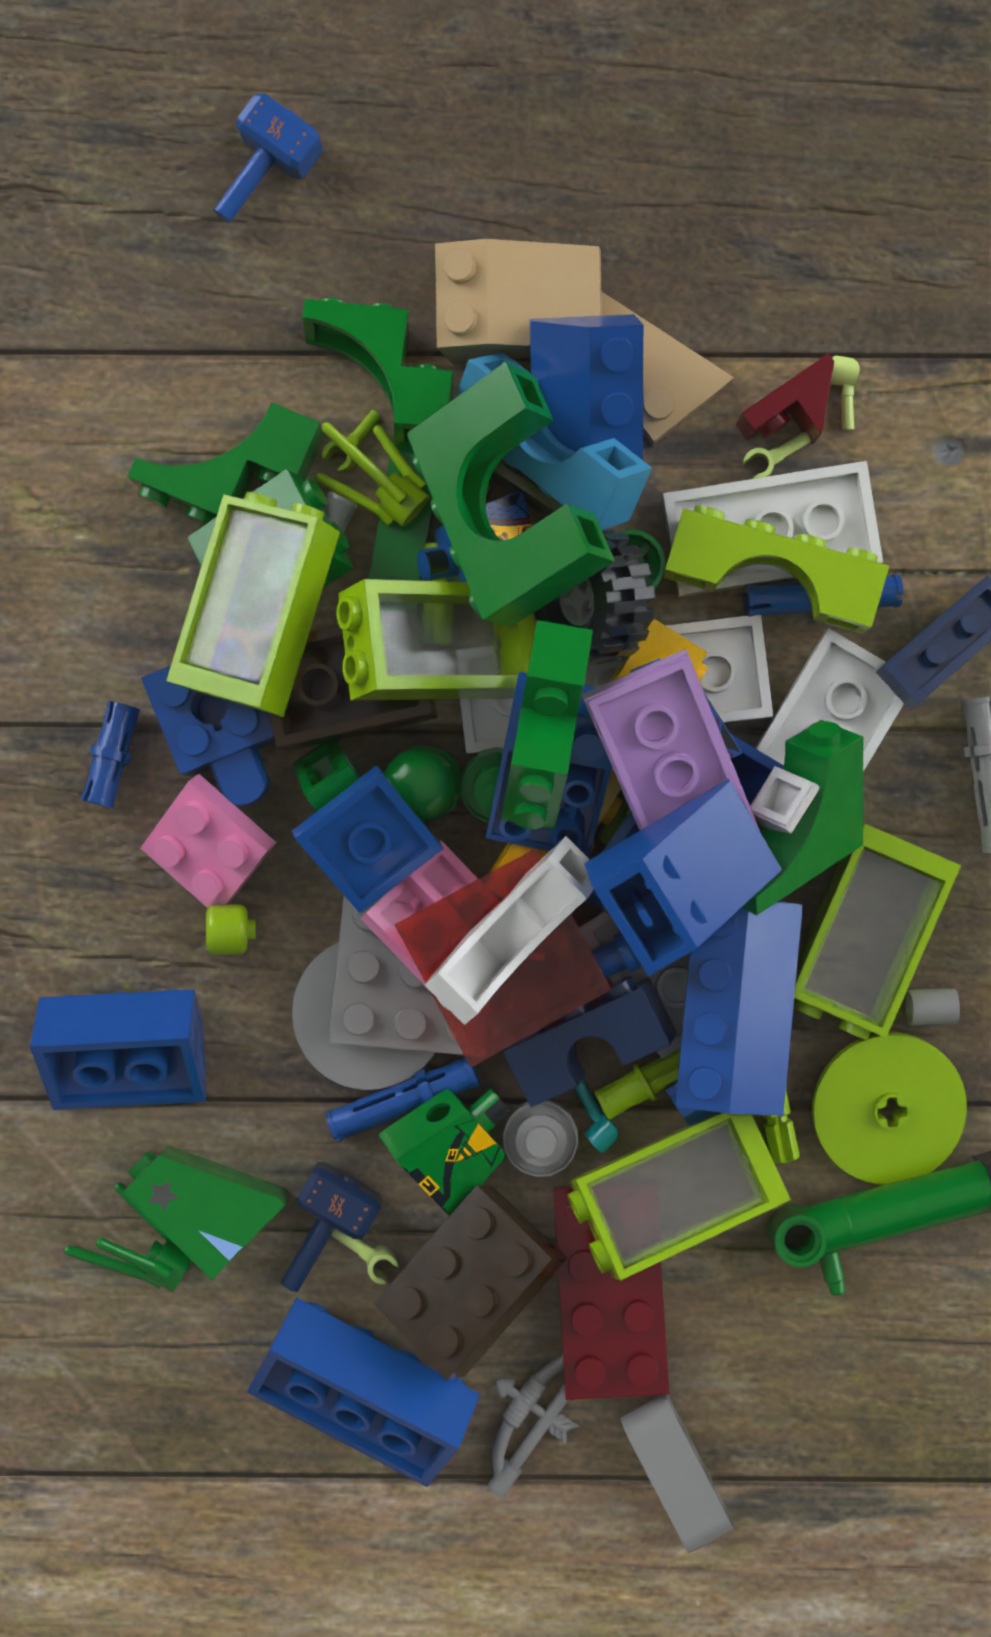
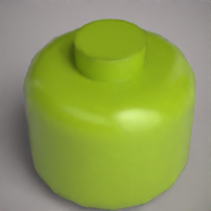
M242 904L210 905L206 911V949L211 955L244 954L247 951L248 940L256 939V920L248 919L247 908Z

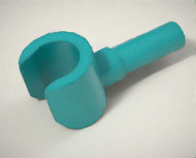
M582 1079L574 1090L588 1115L595 1122L584 1132V1135L599 1152L603 1153L617 1140L618 1128L612 1120L608 1119L602 1109L598 1107L585 1081Z

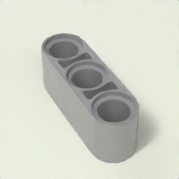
M661 1395L620 1416L627 1437L687 1552L691 1553L734 1531L735 1527L726 1506L668 1395Z

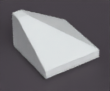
M775 766L751 803L750 808L755 820L762 827L791 834L820 787L816 783Z

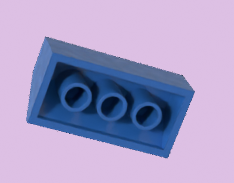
M778 901L757 916L740 908L703 944L690 952L675 1107L729 1114L783 1116L803 905Z
M297 1297L247 1390V1393L426 1487L429 1486L458 1451L480 1396L479 1393L468 1388L460 1378L446 1380L439 1372L422 1364L416 1355L408 1351L396 1350L377 1340L369 1330L358 1326H350L331 1316L330 1312L323 1306L313 1302L306 1303Z

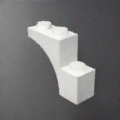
M565 836L522 877L501 903L466 934L424 986L437 997L443 1007L450 1010L464 1025L467 1024L480 1012L492 995L528 955L592 893L594 889L584 866V863L590 859Z

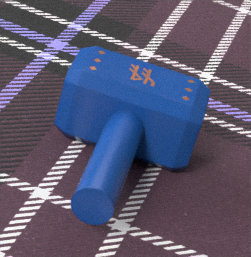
M255 94L236 121L243 142L255 150V153L213 209L227 223L233 220L273 164L292 178L302 179L307 175L323 150L317 131L301 120L294 112L286 109L267 94Z

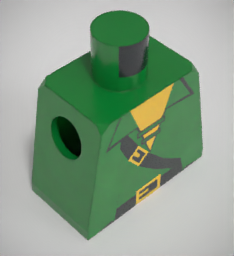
M450 1089L443 1090L384 1129L378 1136L395 1161L450 1217L476 1185H482L503 1161L505 1152L489 1131L509 1115L511 1111L492 1089H489L469 1108Z

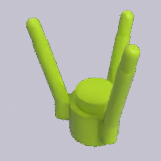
M329 422L322 424V431L380 485L375 496L381 502L379 504L323 473H317L315 480L331 491L377 515L388 526L394 521L401 527L408 525L421 512L430 499V496L423 491L427 483L414 473L384 429L377 425L373 428V432L402 474V478L396 472L388 477Z

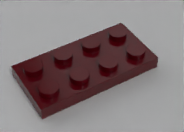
M655 1181L596 1184L591 1187L622 1258L660 1241ZM554 1186L556 1248L567 1258L558 1269L566 1400L670 1394L661 1262L621 1281L612 1278L609 1271L602 1274L589 1248V1244L596 1241L587 1221L580 1224L570 1206L567 1194L574 1192L572 1186Z

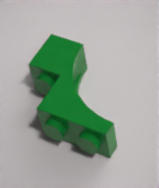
M337 298L304 300L302 320L306 344L331 349L347 356L362 366L377 381L389 401L394 416L395 447L412 449L407 433L453 400V371L442 370L431 364H420L415 367L406 366L410 337L408 309H399L386 303H376L372 306L351 304Z
M271 402L265 416L252 433L228 452L201 463L177 466L160 465L135 458L127 477L140 488L139 497L164 508H167L169 501L188 508L185 516L205 525L217 517L223 494L243 499L254 471L259 472L256 479L264 484L285 469H289L306 480L325 434L322 431L320 422Z
M540 620L536 622L501 820L514 822L516 825L526 829H539L542 827L555 829L569 770L576 719L585 684L593 630Z

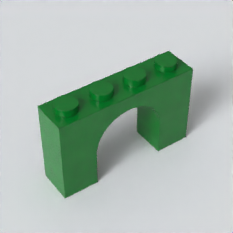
M506 361L409 431L407 436L415 453L412 456L414 466L426 480L433 497L431 500L432 510L437 519L444 525L452 544L450 546L451 557L455 564L463 571L470 588L469 601L474 611L484 621L512 627L612 564L615 560L595 514L570 504H565L525 532L511 539L501 540L493 531L486 513V490L495 467L508 452L554 421L535 376Z

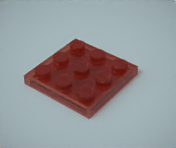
M536 848L394 924L425 984L466 934L501 903L522 877L541 860ZM570 914L528 955L492 995L480 1012L467 1024L464 1025L450 1010L440 1004L437 997L430 990L429 992L470 1067H473L612 989L574 918Z

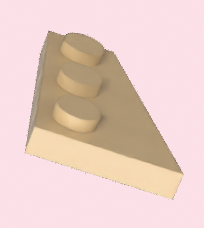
M601 291L602 316L634 314L644 325L643 435L653 446L733 382L734 377Z

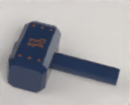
M317 1162L296 1198L299 1207L317 1217V1220L280 1281L285 1288L293 1292L300 1290L335 1229L352 1239H363L382 1207L383 1200L379 1193L365 1186L355 1177L343 1173L326 1162Z

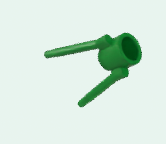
M117 1183L114 1187L115 1191L166 1240L165 1244L163 1245L155 1240L147 1255L144 1256L104 1238L96 1240V1247L124 1261L72 1245L65 1247V1254L84 1262L146 1281L158 1289L162 1286L174 1292L191 1259L122 1193L127 1187L122 1183Z

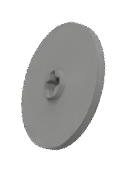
M338 942L320 953L309 964L296 987L292 1005V1021L298 1044L308 1061L321 1074L340 1085L361 1090H376L402 1083L415 1075V1072L421 1070L435 1052L329 1043Z

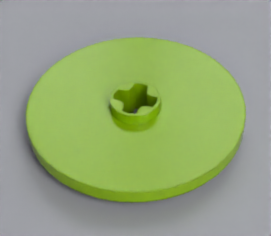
M888 1033L887 1038L873 1034L869 1036L868 1040L861 1038L847 1045L824 1068L816 1084L812 1101V1119L815 1133L831 1160L849 1175L865 1182L881 1185L928 1174L939 1167L958 1144L967 1116V1099L964 1085L951 1061L932 1044L903 1033ZM892 1098L901 1108L892 1111V1119L887 1120L881 1112H878V1109L886 1107L887 1099Z

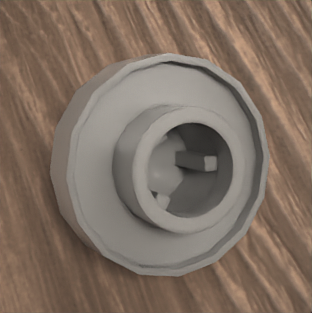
M547 1100L530 1107L527 1101L517 1106L507 1117L503 1129L504 1151L510 1163L522 1173L534 1177L552 1176L564 1170L574 1159L578 1147L577 1126L571 1114L559 1103Z

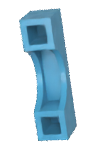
M504 352L469 359L456 397L505 361L522 370H527ZM547 426L503 457L505 463L519 469L535 482L541 492L548 497L556 499L563 506L570 504L594 513L601 530L630 520L652 470L651 466L615 438L582 447L576 452L562 445Z

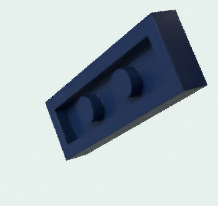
M988 575L876 671L878 676L910 711L991 641V578Z

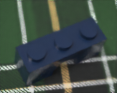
M632 976L623 978L603 990L606 997L588 1004L585 997L578 999L557 1011L560 1016L559 1019L544 1026L540 1019H536L512 1032L515 1039L506 1047L503 1053L530 1107L578 1086L586 1074L576 1052V1045L579 1039L590 1036L604 1039L615 1049L623 1066L671 1045L677 1031L649 977L636 983Z

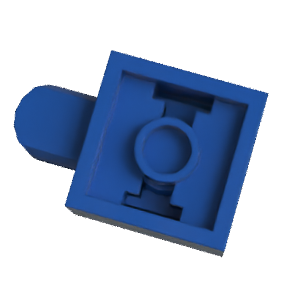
M236 638L218 646L211 668L212 672L259 685L261 677L247 644ZM171 665L141 677L180 775L192 777L211 769L220 793L233 804L246 806L255 804L263 799L269 790L270 780L258 749L275 743L269 713L198 693L167 682Z

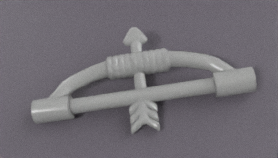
M563 1353L547 1363L535 1375L531 1374L520 1391L513 1387L515 1383L513 1379L500 1378L495 1383L500 1397L504 1398L506 1395H509L513 1398L503 1413V1421L492 1450L494 1476L488 1483V1487L500 1497H504L522 1473L520 1467L547 1429L552 1435H555L556 1438L561 1439L563 1443L567 1444L568 1430L579 1427L576 1422L566 1417L565 1414L560 1413L568 1401L565 1398V1385L562 1386L546 1410L536 1403L544 1393V1390H546V1383L564 1369ZM529 1411L540 1417L511 1459H504L514 1428H519L520 1424L529 1414Z

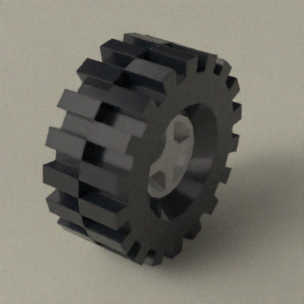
M605 529L602 532L615 562L534 612L535 620L593 630L587 666L621 661L626 659L627 655L635 654L640 649L636 642L645 641L650 632L643 626L644 622L653 621L655 610L647 607V599L655 598L654 586L646 587L645 577L651 575L648 563H638V558L643 554L637 545L627 546L629 537L624 533H614V529Z

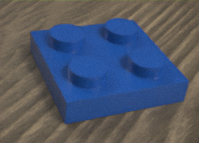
M377 765L292 830L297 842L359 913L371 906L444 849L439 840Z

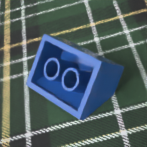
M634 314L529 319L531 374L539 380V388L554 421L547 425L553 436L562 445L576 452L582 447L615 438L643 460L644 325Z
M195 989L39 998L30 1049L53 1110L206 1102L203 1021Z

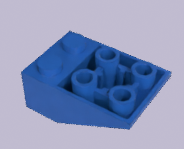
M519 672L486 838L550 851L567 836L589 858L612 766L582 697L576 719L567 780L555 829L544 827L526 829L516 825L514 822L501 820L527 673ZM584 685L582 694L598 687Z
M729 779L584 863L594 891L648 976L697 949L782 870Z

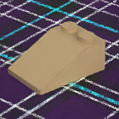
M477 239L435 244L437 349L452 364H466L469 359L504 352L513 360L530 358L529 319L602 316L601 249L599 246L499 239Z

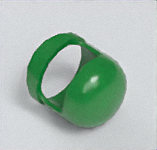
M417 745L399 753L389 762L384 773L423 822L434 820L451 812L457 806L462 796V771L460 765L449 752L437 746Z

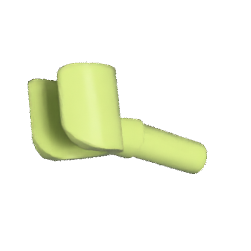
M835 355L832 358L834 360L831 384L841 386L842 431L854 430L853 396L860 366L853 358Z
M803 432L769 451L764 448L752 449L746 454L743 465L755 457H762L768 462L769 466L766 471L757 474L753 479L771 476L774 465L782 461L786 456L811 442L810 437L806 432Z
M335 1229L331 1236L358 1254V1257L367 1263L370 1278L378 1284L388 1283L387 1276L381 1270L376 1269L374 1264L379 1260L385 1259L398 1267L395 1252L385 1245H378L373 1248L367 1243L365 1244L359 1239H352Z

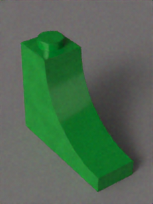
M820 720L785 741L783 770L816 783L820 789L791 834L761 827L760 833L782 870L741 908L756 916L863 845V736L843 729L834 722Z

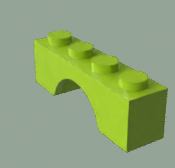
M696 505L694 511L683 508L663 576L664 579L713 592L729 574L740 568L751 565L775 566L788 572L801 583L809 597L814 621L864 634L872 628L890 567L889 565L877 562L878 556L876 554L858 548H847L846 553L826 548L827 542L825 540L808 534H796L795 539L774 534L776 528L773 525L758 520L747 519L744 525L724 520L725 513L708 506Z

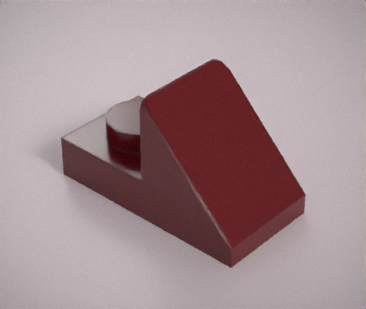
M828 353L742 412L736 426L747 441L760 432L765 439L770 437L790 422V418L787 415L789 413L802 433L806 432L809 435L810 444L813 445L822 434L834 368V360Z

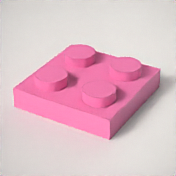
M198 774L187 782L140 849L208 908L212 904H229L277 842L204 777Z

